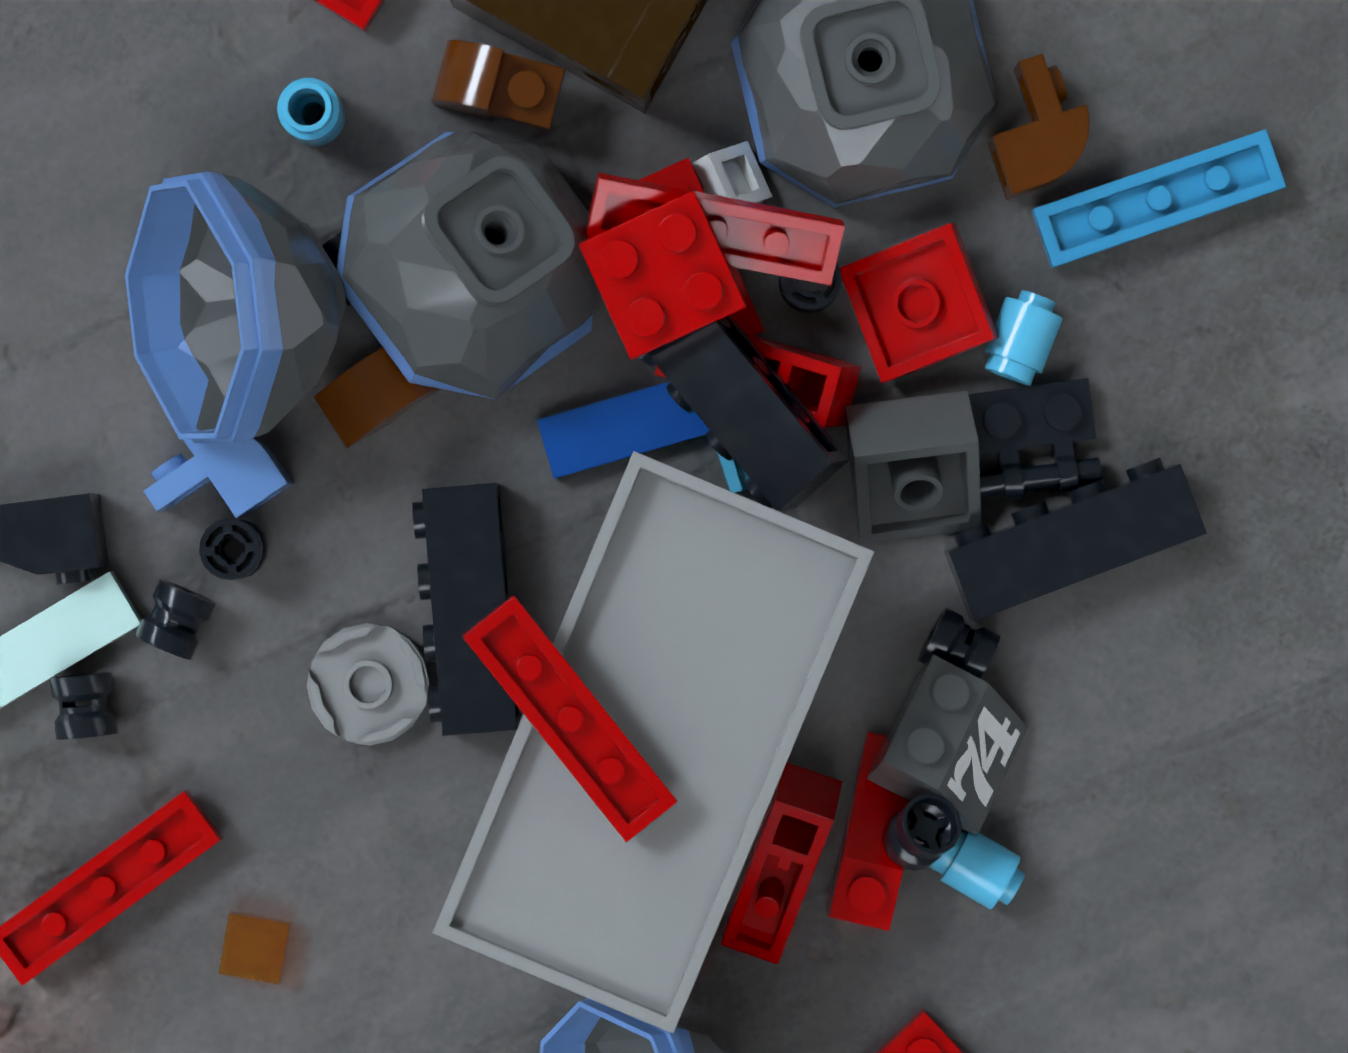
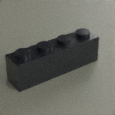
M727 316L639 357L649 366L656 364L670 381L666 388L672 399L686 412L693 413L695 411L709 428V431L706 432V438L711 446L726 460L731 461L734 459L748 475V478L745 480L746 487L754 498L764 506L769 508L773 506L776 511L797 508L850 460L731 316Z
M1161 457L1127 469L1126 473L1129 481L1106 489L1103 479L1069 491L1072 503L1049 511L1046 501H1042L1011 513L1014 525L992 533L987 522L953 535L957 546L945 550L944 553L969 619L977 621L1207 534L1181 464L1164 467Z
M499 483L422 489L423 502L412 503L415 539L426 538L428 563L418 564L417 573L420 599L431 600L433 624L423 625L426 662L436 661L438 685L428 686L431 723L441 722L442 736L517 730L519 726L518 706L462 637L465 632L509 598Z

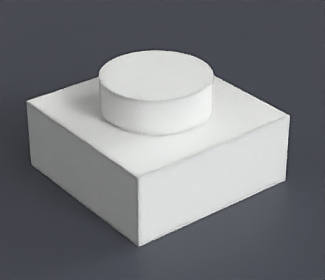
M748 141L709 153L693 162L704 192L707 194L759 204L773 197Z

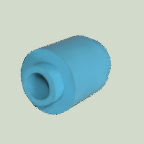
M301 78L290 83L279 97L277 112L280 123L298 142L308 146H322L333 141L342 131L345 123L343 103L334 90L325 82L315 78ZM313 105L322 106L325 109V113L321 120L313 125H306L304 121L305 111Z
M1021 290L1018 299L1005 297L995 323L999 338L987 343L984 351L989 355L985 369L1011 381L1031 386L1035 373L1042 374L1063 321V318L1052 313L1056 303L1048 298L1025 290Z
M962 829L960 838L955 846L929 866V868L941 874L939 881L990 910L998 900L1008 905L1018 891L1025 876L1024 872L1017 869L1021 856L981 833L974 835Z

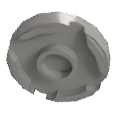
M364 623L343 628L323 642L311 663L307 690L311 708L325 729L346 741L370 746L393 741L414 726L427 705L428 686H430L431 682L426 660L412 639L391 626Z

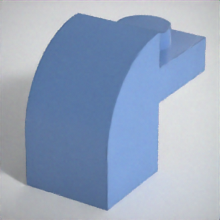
M258 437L236 443H193L192 439H183L194 457L187 461L181 453L163 463L151 473L156 482L143 490L156 511L166 512L209 482H212L236 518H244L294 483L272 450Z

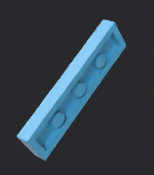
M1267 129L1034 208L1031 210V214L1050 269L1282 190L1286 185Z

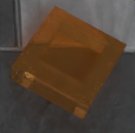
M231 911L228 916L218 974L280 984L292 922Z

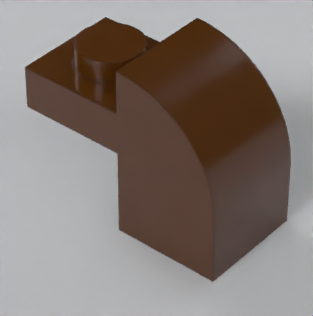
M448 40L431 102L436 107L493 121L494 117L550 131L566 71L565 68L505 53L504 49L469 41Z
M1043 53L1019 61L1013 69L1031 123L994 135L987 142L1006 200L1039 190L1057 181L1078 161L1087 143L1089 135L1087 105L1062 111L1060 102L1067 100L1065 84L1056 65L1047 67Z
M381 347L338 376L315 395L314 398L346 448H349L391 424L413 405L441 389L409 383L385 349Z

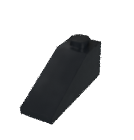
M87 493L1 504L0 562L36 575L55 573L56 585L94 580L92 568L109 566L100 494Z

